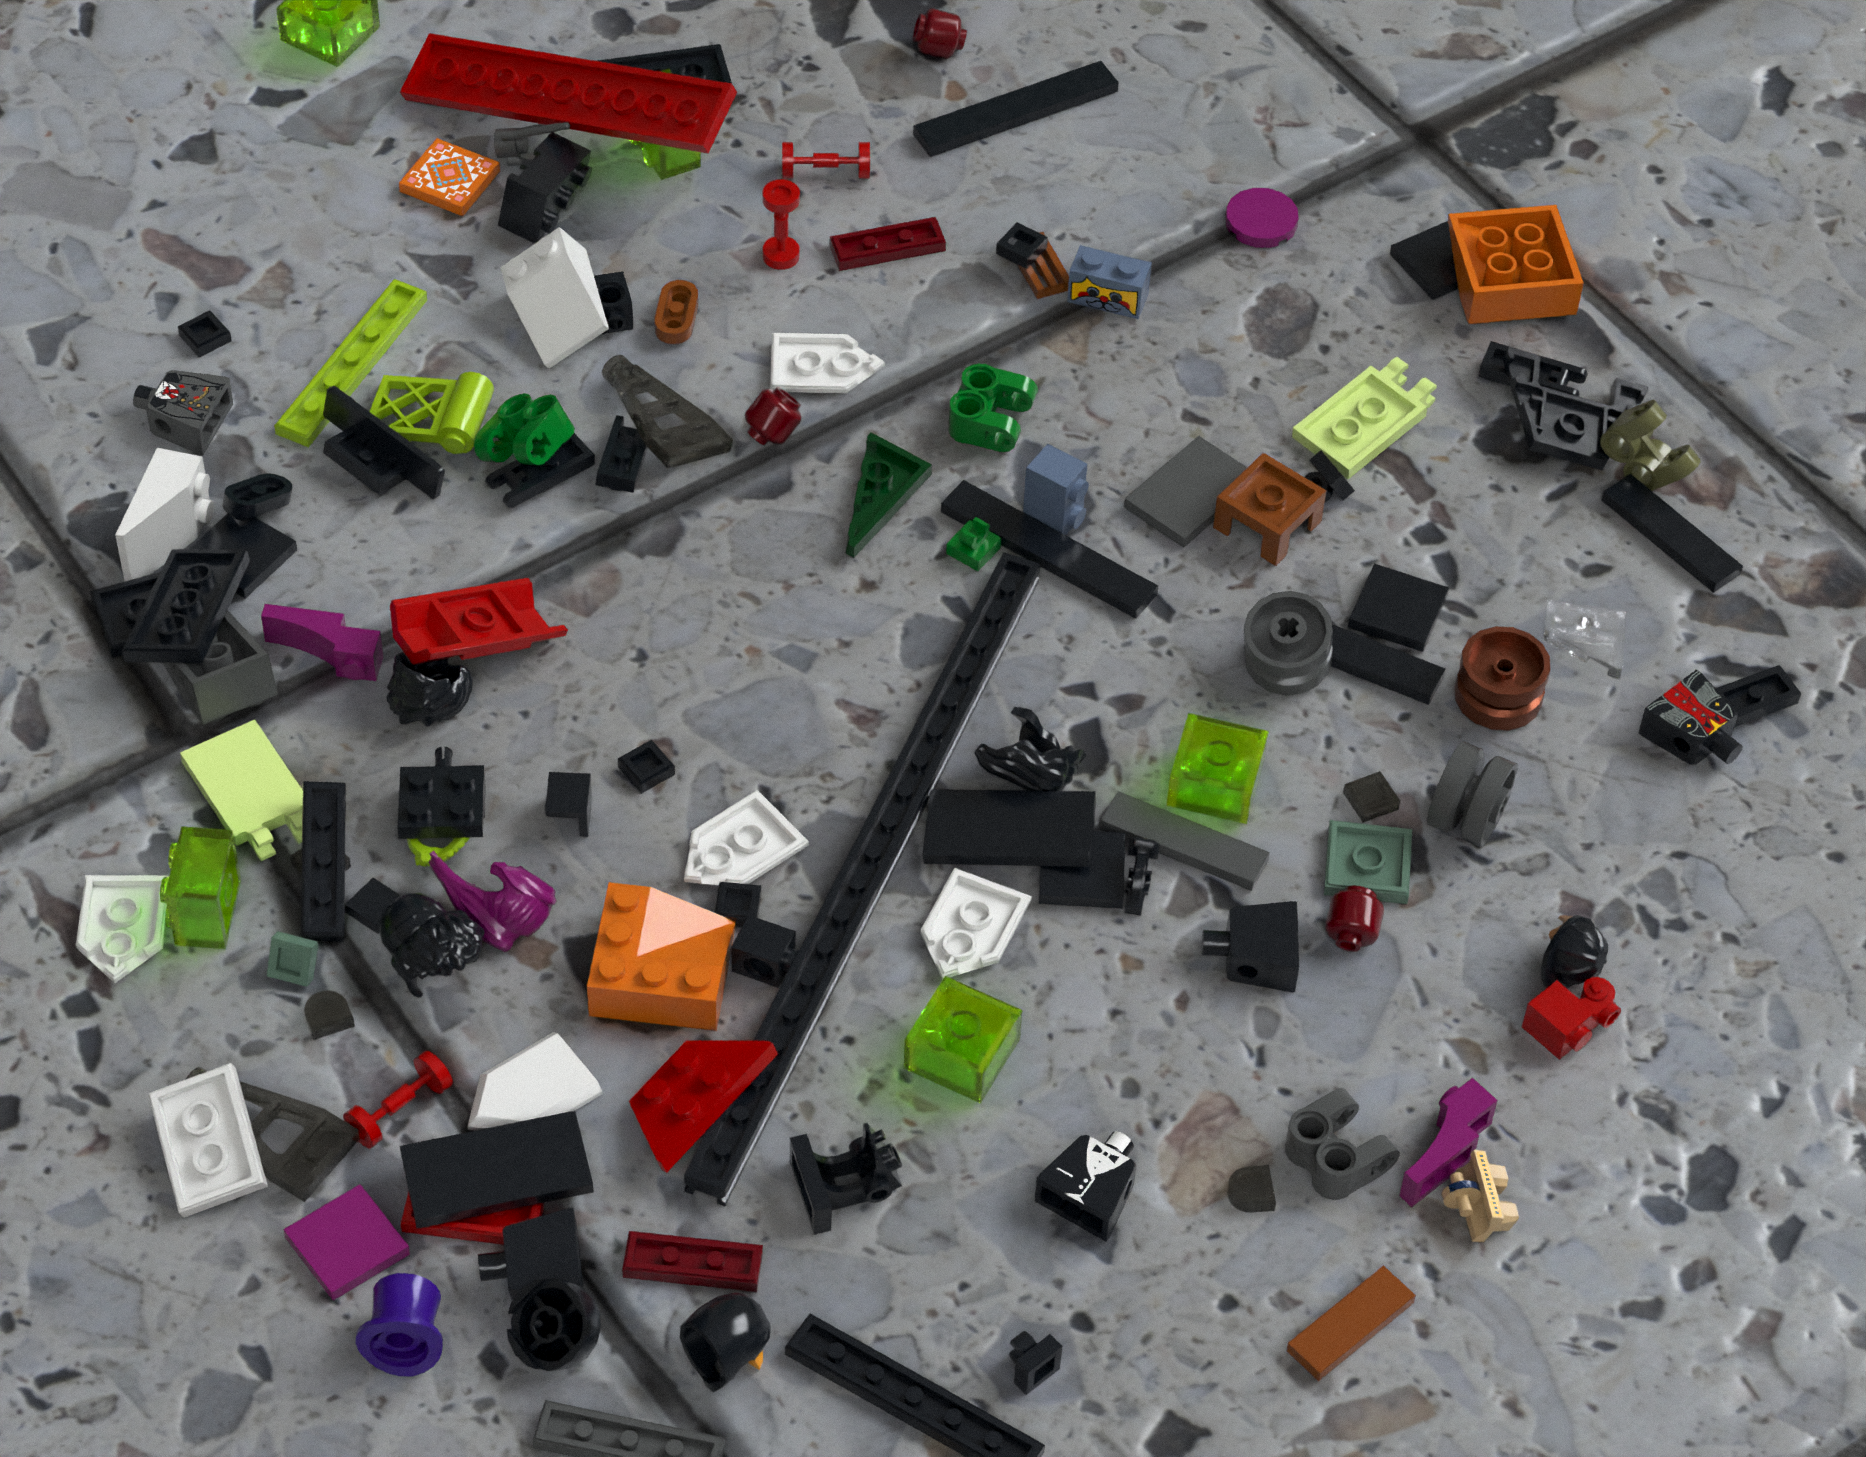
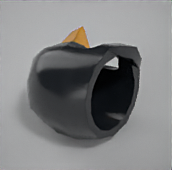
M729 1293L715 1297L694 1311L680 1326V1340L683 1349L693 1367L702 1377L704 1385L712 1392L721 1389L733 1380L740 1368L747 1363L760 1370L763 1363V1349L770 1339L771 1325L761 1305L754 1299L741 1293ZM719 1362L720 1365V1373L717 1371L715 1367V1363Z

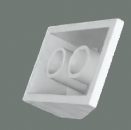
M560 227L500 267L507 294L547 368L550 369L609 329L587 251Z
M162 448L156 449L115 534L124 581L153 574L165 564L172 549H185L199 537L204 524L210 523L214 513V502L209 499L210 477L209 474H205L202 456Z

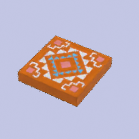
M436 138L399 182V190L403 194L464 216L499 174L500 162Z

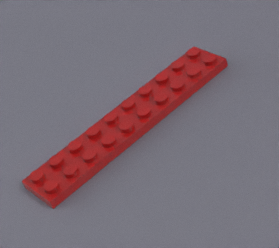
M429 33L400 93L407 101L543 125L568 122L570 124L569 129L708 154L737 91L732 83Z

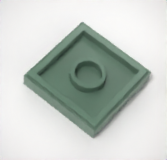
M1330 820L1327 837L1324 895L1333 896L1335 893L1344 890L1347 886L1356 885L1374 891L1379 901L1407 904L1410 884L1412 829Z

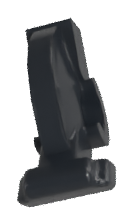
M1139 837L1130 839L1128 855L1136 856L1134 868L1129 867L1125 892H1128L1125 913L1140 916L1142 914L1144 898L1149 893L1152 871L1147 870L1149 858L1158 859L1160 844L1155 840Z

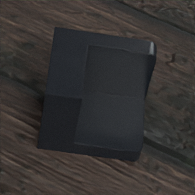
M549 772L545 804L546 816L579 818L580 837H588L592 806L591 774Z

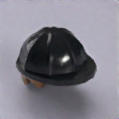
M1560 915L1558 919L1563 924L1551 930L1548 934L1551 941L1543 955L1541 965V979L1546 988L1556 980L1567 989L1573 985L1582 984L1589 978L1598 977L1602 972L1604 964L1607 963L1608 943L1590 918L1579 915L1574 917Z

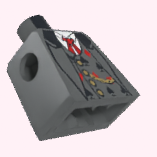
M171 370L165 374L157 389L139 385L134 393L133 405L146 410L149 428L153 435L197 454L204 455L233 406L230 379L225 376Z

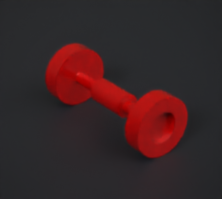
M782 142V179H793V164H813V168H839V164H858L859 179H870V142L858 143V157H839V153H813V157H793V142Z
M777 179L767 183L762 191L763 205L769 211L774 212V237L769 238L763 245V260L766 265L773 269L785 270L795 266L800 258L799 244L793 238L788 237V213L799 206L800 190L792 181Z
M424 1051L414 1059V1066L420 1077L410 1085L404 1083L382 1100V1107L372 1115L358 1105H354L343 1114L347 1128L364 1147L371 1149L382 1141L383 1136L376 1122L386 1114L392 1116L416 1097L415 1092L426 1084L438 1094H442L452 1086L451 1074L435 1054L430 1051Z

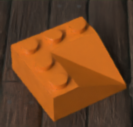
M1557 205L1448 214L1459 297L1468 324L1577 315L1584 282Z
M609 882L587 983L589 1016L717 1031L736 921L652 887Z

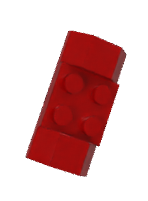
M529 578L391 600L390 603L393 638L413 665L455 656L465 660L530 648L533 643L564 637L568 631L565 625L549 627L536 611L532 582Z

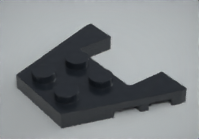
M1508 347L1503 356V363L1529 450L1603 470L1610 457L1601 447L1600 440L1602 435L1623 411L1641 404L1648 392V387L1616 378L1610 389L1609 405L1540 386L1538 380L1541 356Z

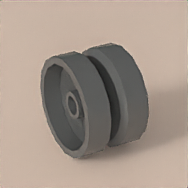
M1285 591L1272 593L1259 600L1248 612L1244 624V656L1247 671L1255 683L1269 692L1286 696L1302 694L1318 686L1328 675L1333 659L1331 617L1324 606L1308 594Z
M1463 741L1453 752L1439 780L1429 808L1427 824L1447 833L1456 828L1461 821L1460 831L1462 839L1483 847L1490 839L1507 806L1516 779L1518 763L1501 756H1495L1484 767L1485 756L1483 749Z

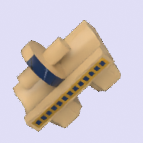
M1473 1150L1470 1154L1471 1159L1469 1163L1450 1175L1452 1184L1444 1188L1441 1194L1445 1206L1459 1209L1460 1216L1466 1217L1472 1242H1485L1493 1231H1509L1518 1221L1519 1214L1515 1203L1499 1201L1498 1195L1506 1189L1508 1182L1505 1166L1490 1164L1486 1151Z

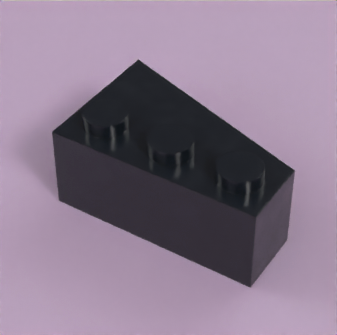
M554 132L550 133L534 150L533 155L535 157L532 162L525 159L521 163L520 169L524 171L519 176L511 173L507 177L498 221L499 227L534 244L545 233L550 234L553 232L558 223L560 211L562 209L567 211L570 208L576 195V188L578 186L583 188L592 172V167L588 166L591 150Z

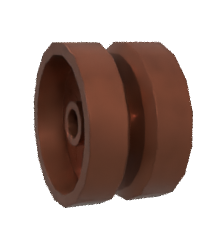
M1495 626L1480 630L1470 637L1462 650L1459 664L1460 670L1455 683V701L1461 712L1475 724L1491 730L1509 731L1527 725L1537 717L1542 706L1545 686L1551 670L1550 656L1544 645L1530 633L1514 627Z

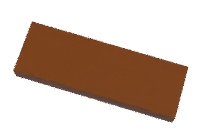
M1383 1265L1288 1342L1286 1351L1315 1379L1320 1381L1414 1304L1416 1295Z

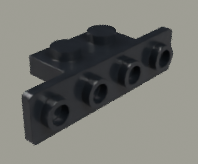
M336 386L327 389L323 416L342 430V432L325 441L323 453L378 495L383 494L404 480H408L430 498L435 499L440 496L445 473L444 468Z

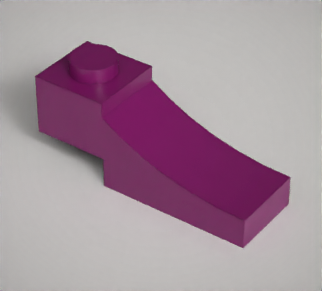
M264 604L261 620L265 642L293 647L319 657L336 668L337 677H345L351 680L377 681L383 660L380 631L346 627L343 613Z
M1473 1078L1460 1088L1457 1086L1451 1087L1441 1097L1439 1101L1440 1111L1436 1123L1440 1131L1421 1158L1404 1172L1399 1196L1410 1207L1416 1205L1448 1180L1450 1175L1455 1173L1457 1169L1469 1163L1471 1152L1477 1148L1478 1134L1492 1124L1498 1100Z

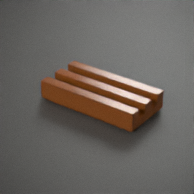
M1049 241L1042 256L1040 255L1034 261L1037 271L1043 277L1048 287L1044 288L1032 266L1026 269L1018 265L1037 299L1068 291L1069 275Z

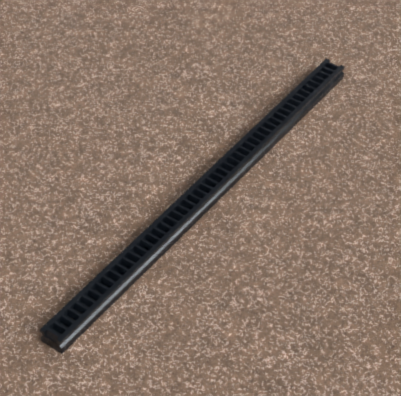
M1003 552L754 1040L772 1042L778 1055L706 1131L684 1174V1183L686 1184L684 1192L693 1195L694 1191L697 1190L716 1197L717 1204L726 1206L929 802L931 789L936 788L1039 583V577H1037L1040 572L1039 563Z

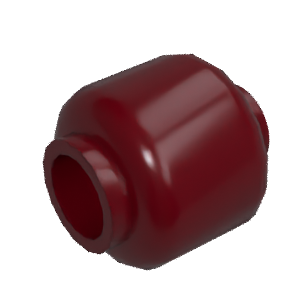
M930 8L925 14L918 15L912 40L917 42L920 52L948 59L954 54L956 49H963L967 30L962 29V21L957 14Z
M776 387L775 390L763 389L745 412V420L751 426L747 433L764 446L768 441L773 444H783L801 422V413L798 410L801 404L780 387Z
M1356 885L1345 887L1344 890L1335 893L1330 900L1325 921L1327 935L1336 941L1337 947L1351 952L1359 951L1361 947L1374 944L1379 937L1384 916L1383 904L1377 899L1376 893L1368 888Z

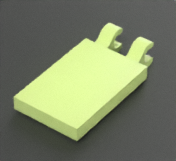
M1399 357L1392 359L1381 371L1370 366L1295 425L1292 431V438L1315 455L1321 450L1345 478L1349 479L1426 417L1427 408L1435 402V397L1430 395V393L1437 388V385L1425 377L1410 391H1405L1401 386L1405 384L1407 377L1402 373L1408 369L1409 365Z
M255 719L180 752L182 764L236 846L248 841L260 861L276 855V851L271 845L274 838L270 831L285 824L290 829L297 843H302L303 790Z

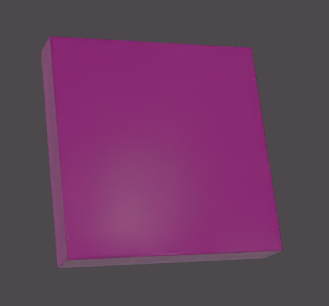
M361 1184L283 1229L285 1239L333 1301L410 1255L408 1244Z

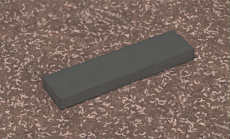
M1119 791L1100 823L1101 830L1125 833V839L1128 841L1135 837L1155 840L1160 844V854L1251 891L1269 860L1270 852Z
M547 1400L544 1402L533 1437L534 1449L572 1457H723L726 1446L724 1437Z

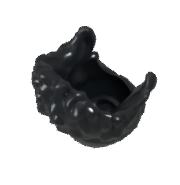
M408 893L398 897L385 909L380 921V937L383 945L392 955L391 965L397 974L404 979L409 992L418 998L423 996V993L417 986L418 976L420 979H424L428 975L447 977L451 976L454 969L462 971L466 964L478 960L483 946L482 937L485 931L466 912L462 910L447 912L439 901H435L433 898L422 893Z

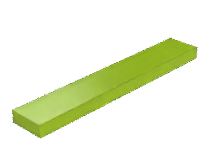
M394 279L274 425L275 434L309 448L330 422L323 416L327 389L336 386L345 394L351 396L427 302V291Z

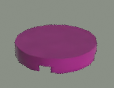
M1251 188L1240 191L1230 199L1226 207L1225 220L1228 231L1232 230L1236 234V239L1241 243L1256 248H1271L1278 246L1279 241H1283L1286 238L1288 241L1294 236L1298 227L1299 216L1298 208L1292 199L1282 192L1269 188Z

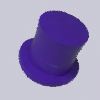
M408 1273L387 1275L375 1284L373 1288L372 1318L359 1327L356 1332L355 1342L360 1354L370 1364L386 1373L408 1377L425 1373L434 1367L439 1361L443 1350L442 1334L434 1326L441 1301V1294L437 1286L422 1276Z

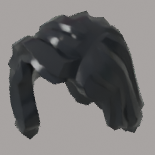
M1014 707L1011 711V714L1022 722L1019 742L997 750L981 743L975 750L977 761L985 771L1014 783L1027 791L1064 790L1066 785L1072 782V776L1078 772V764L1086 757L1083 749H1074L1072 745L1061 749L1054 733L1043 728L1037 715L1032 710L1021 707Z

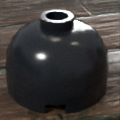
M560 1278L534 1280L519 1290L509 1307L508 1314H512L511 1329H507L508 1341L514 1354L528 1367L545 1371L569 1369L587 1359L597 1345L601 1331L600 1311L592 1295L579 1284Z

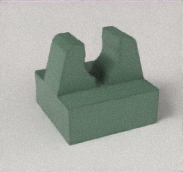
M277 931L271 937L267 976L307 987L314 978L319 947L318 942Z

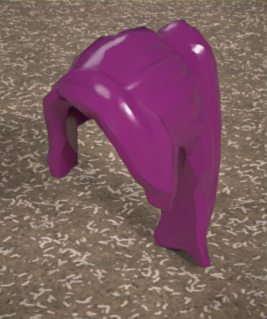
M434 850L430 853L431 859L428 862L430 868L445 889L455 910L466 912L473 921L477 922L484 929L485 933L482 940L503 952L509 951L519 936L529 937L539 930L548 918L551 907L557 901L555 890L552 886L522 866L514 867L508 866L505 862H494L491 865L490 873L497 876L503 882V889L500 891H484L455 874L437 856Z

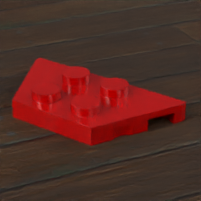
M686 1040L628 1101L662 1171L668 1173L778 1055L772 1042L758 1040Z

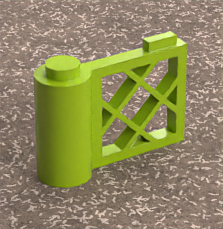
M464 372L460 374L457 380L383 375L369 412L380 420L394 414L398 420L388 426L408 441L439 443L449 453L463 454L470 452L474 447L475 436L483 423L494 392V386L486 376L476 372ZM391 389H401L409 392L394 401H391L388 397ZM432 392H444L441 398L429 404L423 398ZM415 401L422 407L407 416H404L400 409ZM429 416L433 420L430 429L414 428L413 426Z

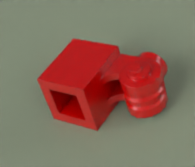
M1589 978L1583 985L1579 999L1556 980L1528 1002L1522 1028L1560 1060L1572 1049L1575 1052L1581 1050L1591 1039L1592 1030L1599 1024L1603 1028H1608L1619 1017L1621 1008L1614 1002L1616 993L1614 986L1604 978Z

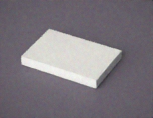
M232 1063L148 1093L178 1212L183 1218L268 1187L238 1074Z

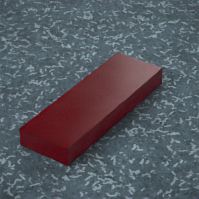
M936 217L830 236L829 246L839 271L943 252L946 251V240Z
M629 1231L622 1274L623 1278L757 1292L763 1257V1245Z

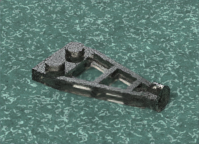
M616 355L605 363L602 369L603 378L616 389L645 445L667 469L731 451L733 439L711 416L638 365H633L624 355ZM648 392L658 400L641 404L635 395ZM673 413L687 422V424L661 430L654 418Z
M197 1067L190 1072L186 1079L207 1072V1070ZM239 1081L244 1100L263 1108L251 1122L266 1178L305 1202L360 1140L359 1130L324 1108ZM275 1119H284L299 1124L304 1128V1131L283 1154L273 1152L260 1136Z

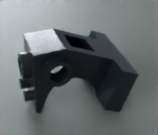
M864 1123L863 1136L849 1144L850 1151L829 1157L820 1156L813 1152L807 1134L790 1138V1165L814 1235L831 1231L832 1210L868 1201L872 1203L881 1202L887 1199L893 1190L902 1186L897 1173V1169L902 1167L900 1157L892 1143L887 1145L883 1143V1140H886V1136L882 1129L875 1132L868 1123ZM858 1172L859 1181L836 1186L834 1178Z

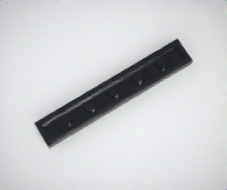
M1098 61L913 125V135L927 154L932 157L1118 92L1119 82L1104 63Z
M965 480L941 503V513L963 525L969 520L973 522L975 517L983 520L990 525V532L1001 537V545L1027 560L1039 563L1040 567L1135 619L1158 595V585Z
M811 1313L785 1346L786 1356L965 1457H1042L1044 1454L1045 1445Z

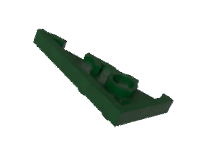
M872 432L867 435L864 460H862L861 476L858 481L854 501V512L848 531L846 554L853 558L932 475V464Z

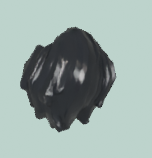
M400 652L394 657V673L387 685V689L390 691L386 698L390 705V710L394 714L399 715L400 724L406 725L411 722L421 721L425 726L430 727L434 721L449 720L461 712L469 700L473 686V676L464 665L455 666L448 664V659L413 665L405 653Z

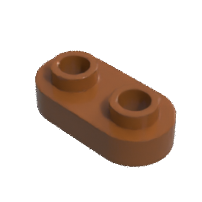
M674 280L665 284L661 290L655 315V334L664 343L680 344L687 341L692 335L699 303L698 289L691 282Z

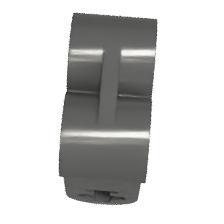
M1338 1088L1308 1106L1297 1110L1289 1121L1285 1143V1153L1289 1160L1297 1166L1306 1168L1312 1174V1185L1315 1191L1322 1197L1332 1200L1345 1198L1380 1177L1394 1166L1400 1156L1399 1150L1385 1135H1378L1357 1148L1349 1141L1337 1138L1334 1132L1347 1125L1359 1110V1104L1344 1088ZM1303 1136H1309V1137H1312V1138H1314V1139H1307V1138H1304ZM1330 1168H1338L1342 1171H1335Z

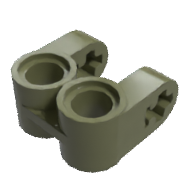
M1654 399L1623 411L1605 431L1600 440L1601 447L1611 459L1626 463L1623 469L1624 477L1632 474L1651 491L1683 479L1701 463V459L1688 444L1672 450L1661 440L1650 439L1653 435V430L1661 425L1667 417L1666 413Z

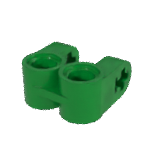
M978 363L968 366L962 372L961 386L958 392L950 399L948 428L950 436L955 441L963 444H971L998 452L1011 451L1014 449L1019 438L1021 427L1014 418L997 413L995 410L999 407L1015 412L1028 411L1031 409L1038 393L1037 385L1027 376L994 368L987 364Z
M518 394L506 400L493 417L479 430L475 436L474 450L477 457L484 462L501 463L514 453L519 463L542 465L549 460L563 443L572 437L575 428L555 395H544L533 401L529 394ZM498 438L499 441L494 442L492 439Z

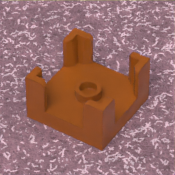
M1262 453L1217 496L1213 528L1229 536L1231 534L1233 518L1263 536L1260 555L1266 561L1277 566L1288 553L1290 534L1306 519H1308L1307 529L1310 531L1322 522L1326 490L1267 454Z

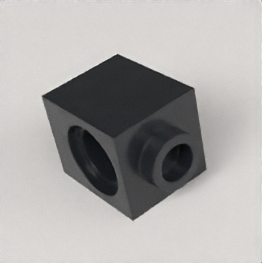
M624 272L595 275V282L609 327L602 334L632 330V300Z
M748 915L731 946L732 972L779 988L799 952L796 949V931Z

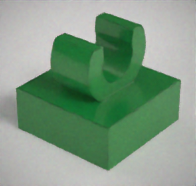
M975 517L973 522L969 520L947 542L946 554L978 572L1001 549V537L989 531L990 525Z

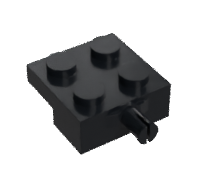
M439 747L435 750V766L400 767L398 839L483 837L486 800L484 765L452 766V750L445 747L443 759L442 747Z

